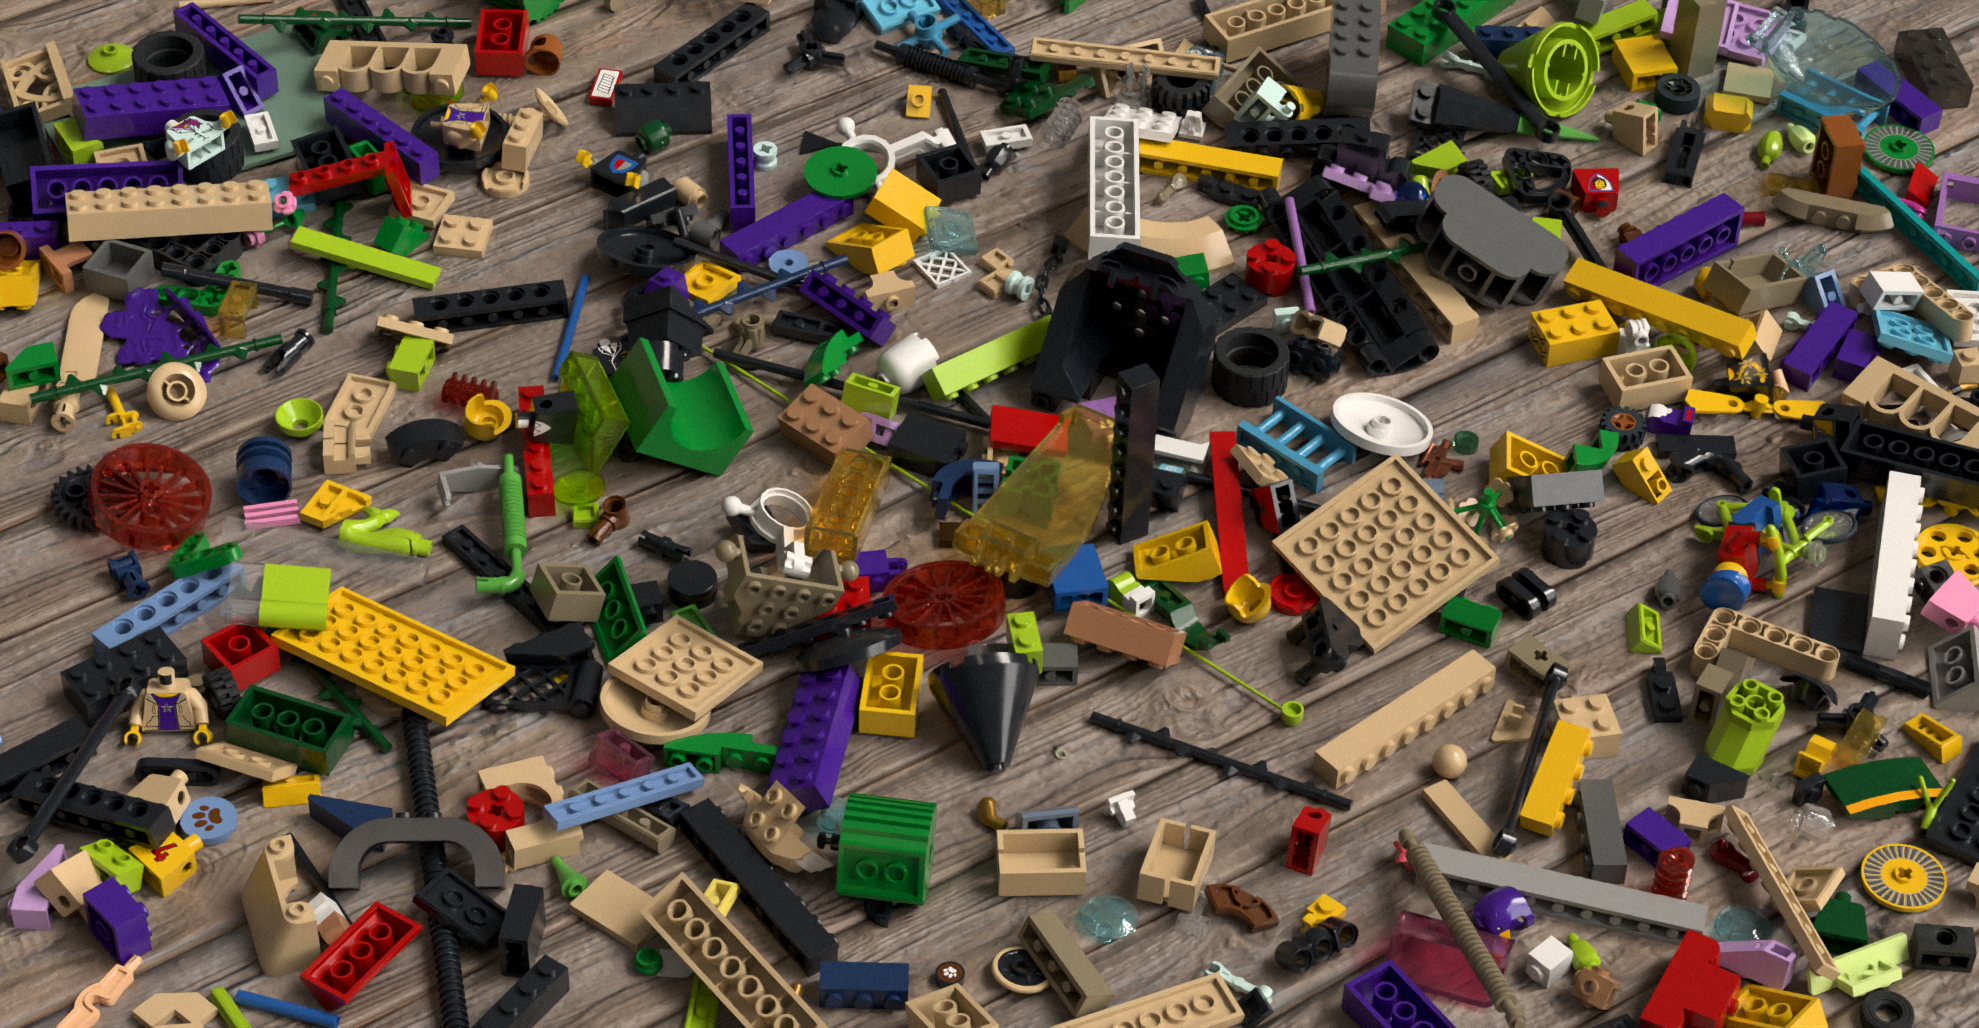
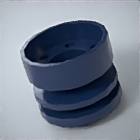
M270 436L254 437L241 444L236 453V489L240 498L250 505L285 501L292 491V453L288 445L280 439Z

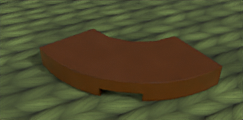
M1211 884L1206 885L1204 888V893L1214 915L1226 914L1236 917L1247 926L1251 933L1277 927L1280 922L1272 908L1263 899L1240 890L1238 886Z

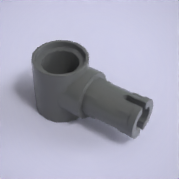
M719 209L712 218L706 219L704 222L700 220L694 221L689 231V240L711 249L715 248L721 238V229L730 221V214L724 209Z

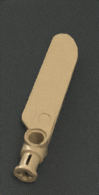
M96 293L90 294L80 300L71 311L60 366L61 381H58L55 386H65L69 374H73L80 381L97 377L104 332L100 330V324L103 322L104 315L108 313V297ZM80 393L64 396L58 400L55 398L53 406L55 414L52 416L51 424L58 431L66 432L74 427L75 418L73 416L80 410Z

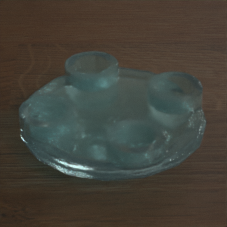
M1103 894L1095 896L1088 900L1081 909V922L1084 928L1094 935L1099 943H1109L1111 940L1125 937L1137 929L1138 913L1135 906L1127 899L1118 895Z
M1744 905L1729 906L1720 911L1715 918L1714 928L1718 937L1724 942L1771 940L1772 926L1769 919L1761 911L1753 907Z

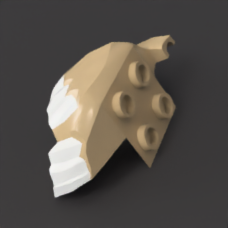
M776 780L764 797L741 783L738 784L736 790L748 805L743 829L753 845L770 862L786 871L798 873L801 870L813 873L834 866L829 858L819 851L818 847L812 851L799 840L804 831L795 821L806 807L781 783Z

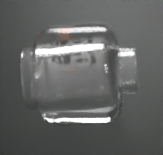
M1806 803L1799 810H1794L1790 825L1794 826L1796 837L1819 844L1831 837L1835 827V819L1832 818L1829 809Z

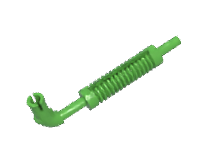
M511 454L503 456L504 473L499 476L498 484L504 555L511 559L512 571L508 577H476V594L505 595V593H511L519 589L525 580L521 558L527 554L528 550L522 478L518 473L514 472V460Z

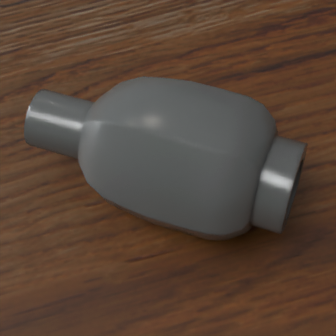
M1671 569L1664 572V575L1659 578L1655 586L1656 599L1664 608L1674 607L1682 597L1680 581Z

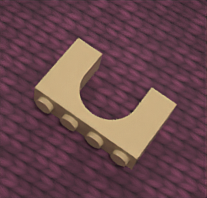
M543 755L478 770V793L496 788L499 785H506L523 802L532 803L541 808L544 805L564 800L563 789L561 785L556 784L554 770L551 765L547 766ZM546 818L533 824L505 830V851L514 870L549 862L555 856L565 858L580 854V842L583 841V832L580 825L556 831Z

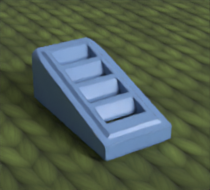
M973 462L972 513L980 518L998 519L999 463ZM978 483H993V486H978ZM977 494H993V497H977ZM977 504H993V508H977Z

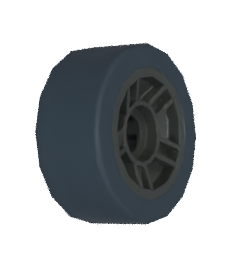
M1673 73L1665 75L1656 83L1654 102L1658 108L1672 115L1689 114L1695 111L1698 106L1701 93L1700 85L1693 78L1683 74Z

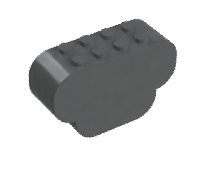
M1333 0L1324 115L1369 117L1372 119L1379 68L1381 0Z
M1448 175L1442 178L1416 220L1417 233L1428 244L1424 251V260L1429 269L1487 307L1501 308L1506 306L1511 299L1525 305H1533L1540 302L1568 259V250L1560 238L1464 176Z

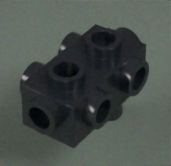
M1300 335L1292 336L1286 342L1290 350L1289 371L1291 373L1302 374L1306 372L1312 374V378L1317 381H1325L1339 372L1341 367V359L1339 358H1342L1344 355L1341 348H1334L1325 342L1317 343L1310 341L1307 337Z

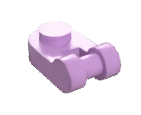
M861 412L860 414L870 420L874 436L871 441L888 447V443L893 437L895 430L897 431L900 423L869 412ZM881 425L885 426L882 436L878 435Z

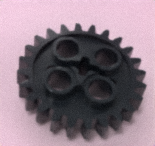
M87 464L86 470L76 467V473L66 471L67 478L60 476L59 483H54V490H51V506L54 509V515L60 516L61 523L68 521V527L70 528L77 524L78 531L83 530L84 527H89V532H93L94 528L98 527L101 532H104V526H108L113 530L114 523L123 526L124 519L131 520L132 513L137 512V506L139 505V488L136 487L135 480H130V474L122 475V469L113 472L111 465L106 469H102L101 464H98L96 469H92Z

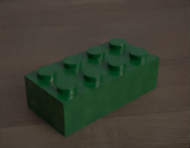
M250 684L224 722L227 743L296 764L297 767L326 776L331 774L354 739L351 714Z

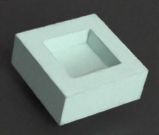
M1299 307L1274 309L1272 329L1275 334L1292 332L1290 326Z

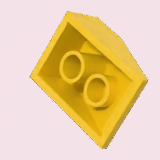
M859 223L825 242V246L838 256L846 254L849 264L863 274L875 275L888 272L894 267L905 265L908 259L915 256L908 228Z
M23 260L17 267L11 270L4 271L0 269V310L6 309L7 306H16L17 310H26L36 304L42 269L41 260Z
M1506 431L1490 448L1489 484H1491L1494 478H1500L1505 483L1507 482V477L1564 473L1565 457L1512 432Z
M1208 520L1133 545L1137 579L1197 583L1203 580H1211L1222 574L1219 545Z
M1748 983L1740 990L1738 1009L1734 1017L1729 1016L1724 1025L1726 1028H1828L1820 998Z

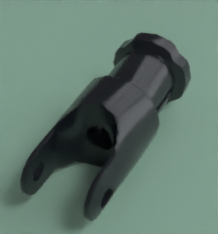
M297 329L294 337L289 342L285 341L265 361L263 371L269 373L276 367V375H284L301 359V354L315 344L312 335L305 329Z

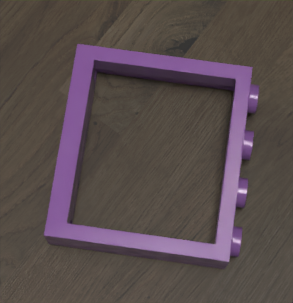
M1944 172L1939 189L1933 230L1954 249L1979 253V231L1942 224L1946 197L1979 204V178ZM1947 181L1954 182V185H1947Z

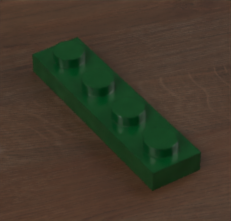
M967 47L957 61L969 66L978 67L981 72L1005 76L1008 69V58L1011 54ZM1023 56L1021 76L1022 79L1041 82L1052 68L1051 62L1032 61L1030 57Z

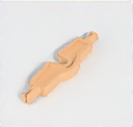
M136 954L132 955L124 966L116 964L99 983L84 989L77 997L74 1009L56 1028L92 1027L100 1018V1011L92 1004L101 1003L113 1006L124 990L134 981L133 972L143 963L142 959Z

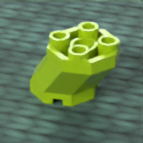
M1752 678L1745 679L1743 683H1737L1727 694L1720 714L1707 738L1704 747L1705 755L1708 754L1709 758L1752 776L1764 762L1765 754L1784 717L1786 708L1783 703V694Z

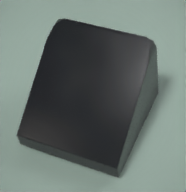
M160 134L142 141L144 149L154 160L167 156L165 150L166 134Z

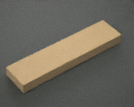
M1446 779L1423 789V798L1472 853L1506 861L1511 860L1512 854L1502 858L1491 852V845L1496 835Z

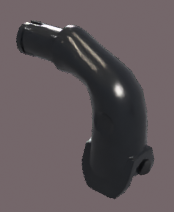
M1696 448L1685 452L1674 451L1669 455L1671 464L1666 468L1665 475L1673 483L1685 482L1692 478L1693 474L1704 470H1716L1726 479H1730L1741 493L1749 491L1753 486V480L1742 470V465L1738 461L1714 449Z

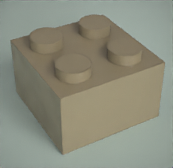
M538 563L529 589L547 620L553 622H597L606 597L605 592L587 564Z

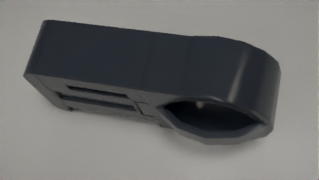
M1779 480L1764 485L1761 495L1769 498L1771 488H1779L1782 501H1787L1789 505L1795 508L1796 516L1792 518L1795 527L1802 525L1806 508L1786 484Z

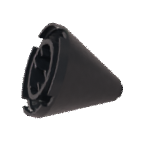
M993 652L964 657L965 664L952 668L950 661L936 667L927 677L929 691L981 767L989 771V774L1005 772V768L1011 764L1038 681L1039 667L1037 660L1034 658L1032 659L1033 663H1030L1026 654Z

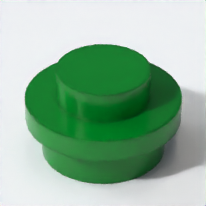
M642 948L634 957V968L640 974L653 975L663 967V958L655 948Z

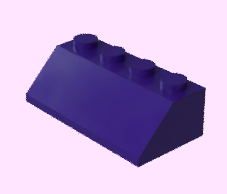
M59 220L0 222V231L13 230L24 238L26 242V256L24 260H41L39 248L47 244L53 251L62 247L61 234L63 223Z

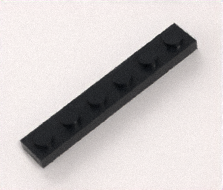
M893 593L787 628L786 630L777 631L774 634L771 633L738 644V649L759 660L764 657L765 653L771 651L781 653L788 650L790 645L798 642L801 645L811 643L816 640V636L823 634L827 636L836 635L835 630L852 625L853 628L867 624L868 619L877 616L879 619L890 617L894 614V611L898 610V603Z

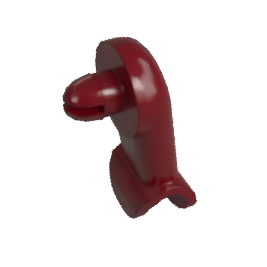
M1720 837L1717 842H1714L1709 847V854L1712 860L1739 873L1744 882L1753 883L1760 877L1749 865L1751 860L1737 851L1734 845L1727 842L1726 839Z

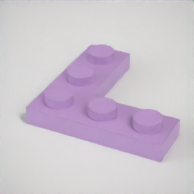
M1333 163L1330 167L1324 166L1322 177L1368 193L1369 198L1379 202L1395 201L1396 196L1391 189L1392 187H1390L1391 185L1378 180L1376 184L1368 182L1367 176L1354 172L1353 176L1344 173V167Z

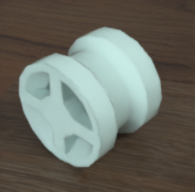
M770 141L756 143L753 147V154L755 156L753 159L754 167L760 171L775 169L777 167V146Z
M1014 270L1005 282L1004 291L1009 295L1015 294L1018 299L1025 301L1033 291L1035 280L1030 276L1024 277L1021 272Z

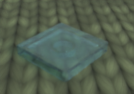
M926 205L923 211L930 249L975 256L979 250L972 212Z

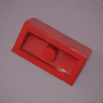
M1920 162L1916 163L1905 199L1914 201L1928 209L1938 177Z

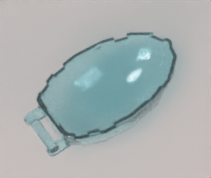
M1774 6L1770 10L1771 14L1762 24L1746 37L1749 45L1765 54L1768 66L1779 81L1801 99L1830 112L1868 116L1887 108L1896 100L1901 85V78L1896 63L1893 59L1890 60L1884 53L1885 49L1878 41L1857 25L1838 16L1835 18L1824 14V10L1815 8L1813 11L1801 9V6L1791 7L1788 13L1782 8ZM1778 20L1779 24L1769 33L1767 37L1765 36L1764 38H1762V36Z

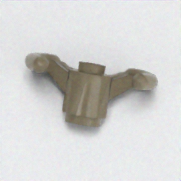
M753 312L736 317L732 326L735 330L739 331V343L734 353L747 356L751 350L763 346L765 342V326L771 328L774 319ZM771 356L761 358V360L774 363V359ZM733 363L734 365L741 368L755 369L748 366Z

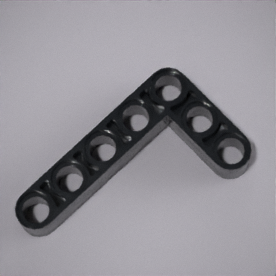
M240 232L216 233L196 251L165 236L115 239L152 250L154 268L161 271L163 262L215 273L220 263L227 260L236 261L243 254ZM187 280L182 281L193 287H204L208 285Z

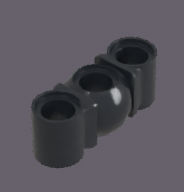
M1330 916L1324 922L1317 924V926L1306 929L1300 938L1295 936L1291 941L1280 943L1275 951V960L1280 966L1300 974L1305 973L1310 967H1314L1316 963L1325 962L1329 959L1334 951L1339 953L1343 948H1350L1355 945L1358 940L1359 930L1351 922L1337 916Z

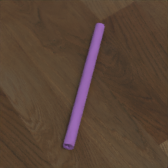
M1287 197L1284 202L1293 249L1296 254L1297 267L1307 264L1293 197ZM1309 275L1301 276L1299 281L1305 311L1315 314Z

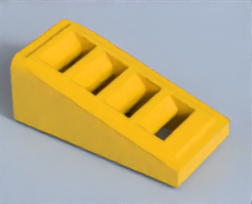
M1923 712L1902 724L1903 730L1943 764L1962 753V736Z

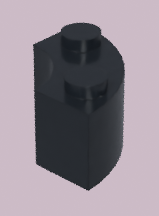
M432 418L412 421L394 429L385 436L390 458L409 468L428 459H439L447 462L464 446L458 424L444 419Z

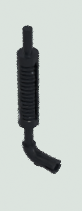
M877 40L874 45V49L896 56V62L899 64L907 65L908 67L919 69L920 71L931 73L932 75L943 77L971 88H975L977 84L997 90V93L1007 94L1013 92L1019 83L1022 82L1021 72L1024 57L1020 55L1018 60V54L1009 55L1007 73L1004 76V80L998 81L980 75L981 70L978 67L969 66L963 62L961 63L960 61L949 59L948 57L937 55L936 53L925 51L906 43H902L897 47Z

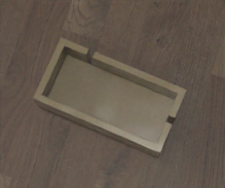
M1774 251L1731 258L1730 260L1715 261L1702 287L1710 292L1711 297L1723 302L1730 312L1739 315L1796 303L1808 278L1793 266H1790L1783 280L1780 281L1789 263Z

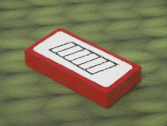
M599 68L588 97L589 104L612 106L615 100L614 85L621 83L623 71Z

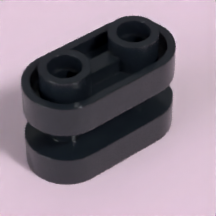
M1526 567L1520 568L1513 572L1511 577L1507 576L1496 583V592L1501 601L1524 620L1530 621L1540 615L1541 611L1545 612L1556 605L1555 590Z

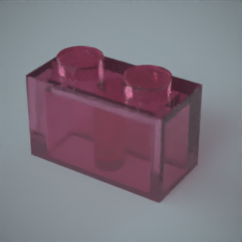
M612 727L596 735L587 762L618 784L650 774L655 756L616 727Z

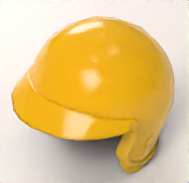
M477 394L466 405L462 420L463 427L476 440H493L509 427L512 420V411L504 402L499 400L485 401L482 394Z
M1244 574L1229 587L1224 597V604L1227 606L1229 613L1239 622L1246 624L1256 623L1264 619L1270 611L1271 586L1267 583H1259L1250 574Z

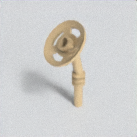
M536 88L534 92L540 106L537 111L544 112L545 121L550 118L566 127L569 124L568 120L559 107L545 92ZM498 113L505 120L508 128H511L516 116Z

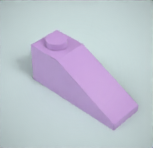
M58 844L17 886L14 898L9 899L8 916H12L14 928L50 930L55 907L37 888L34 881L50 869L67 860L63 844Z

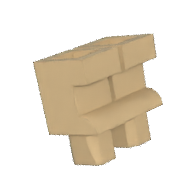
M334 421L324 422L323 462L325 475L357 473V465L371 464L370 428L356 429L355 421L349 423L348 427H335Z

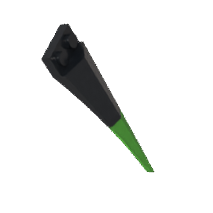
M1415 80L1413 84L1407 122L1409 125L1428 130L1487 131L1535 135L1534 126L1520 110L1441 83L1434 85ZM1559 124L1561 131L1558 138L1596 143L1599 140L1596 136ZM1544 129V131H1546V132H1548V133H1553L1552 131H1550V130H1548V129Z

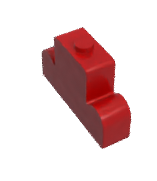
M1690 929L1687 930L1640 1017L1641 1028H1684V1025L1692 1028H1723L1728 1017H1734L1739 1005L1741 977L1738 974L1719 968L1720 945L1716 940Z

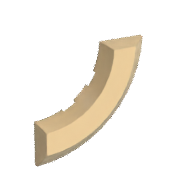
M1088 207L1084 208L1064 234L1065 239L1069 240V244L1084 255L1088 252ZM1209 216L1192 221L1173 223L1156 222L1140 218L1141 247L1173 257L1204 252L1209 273L1235 266V261L1223 230Z

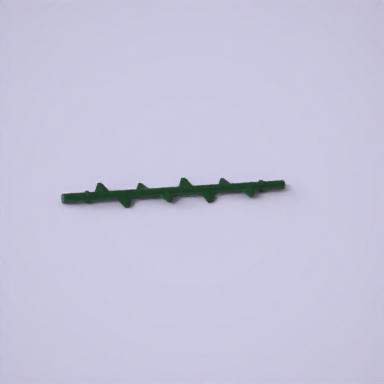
M298 7L294 15L238 14V24H261L262 26L272 24L279 33H283L287 25H318L325 31L330 25L360 26L366 34H370L374 26H404L410 32H414L417 26L471 27V18L435 17L430 12H426L424 17H395L388 8L384 9L381 16H349L345 11H340L337 16L308 15L302 7Z
M344 196L333 200L335 202L334 217L324 221L323 227L332 229V236L352 241L350 236L342 234L344 213L353 208L352 203L345 202ZM321 257V261L329 262L328 279L318 282L317 288L327 291L325 308L323 310V332L331 334L334 327V317L337 313L335 308L346 304V299L336 294L338 275L347 270L348 265Z
M1401 237L1399 239V247L1376 252L1361 248L1360 255L1340 259L1331 252H1326L1324 262L1317 261L1314 264L1299 266L1296 268V273L1301 277L1316 273L1323 274L1326 271L1348 267L1356 274H1361L1362 264L1387 259L1398 264L1400 262L1399 257L1417 253L1424 254L1428 244L1425 242L1412 244L1404 237Z
M281 334L261 339L253 338L252 341L223 348L210 343L207 346L206 352L177 359L165 351L162 352L160 363L127 371L120 366H115L112 374L90 380L80 381L73 374H69L65 386H54L52 389L29 394L31 404L55 398L58 400L64 396L93 390L100 397H105L109 385L138 378L148 383L152 373L165 363H184L194 368L200 374L202 363L230 356L246 360L248 352H258L259 349L283 344Z
M242 584L236 586L234 592L247 605V609L254 612L259 618L260 605L251 599L250 592ZM268 627L265 633L271 639V634L279 628ZM294 655L290 660V664L304 666L322 685L323 689L318 694L320 700L335 699L348 714L352 715L353 726L361 727L365 735L371 738L384 753L392 749L393 745L379 731L378 726L372 724L358 709L362 704L361 699L348 698L329 678L332 672Z

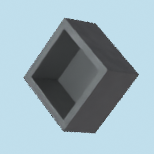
M115 239L105 240L82 267L86 291L125 302V296L138 287L143 288L155 274L152 250Z

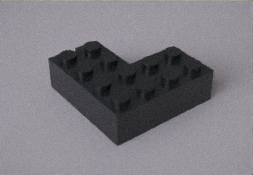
M35 101L0 111V170H2L5 185L13 204H19L32 200L30 166L55 165L43 120Z

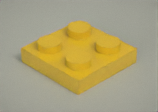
M704 259L684 273L689 300L699 299L706 304L724 298L737 288V283L741 281V275Z

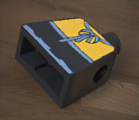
M1824 403L1820 405L1814 416L1803 414L1799 427L1803 430L1812 431V441L1830 437L1840 454V449L1857 419L1861 420V407Z

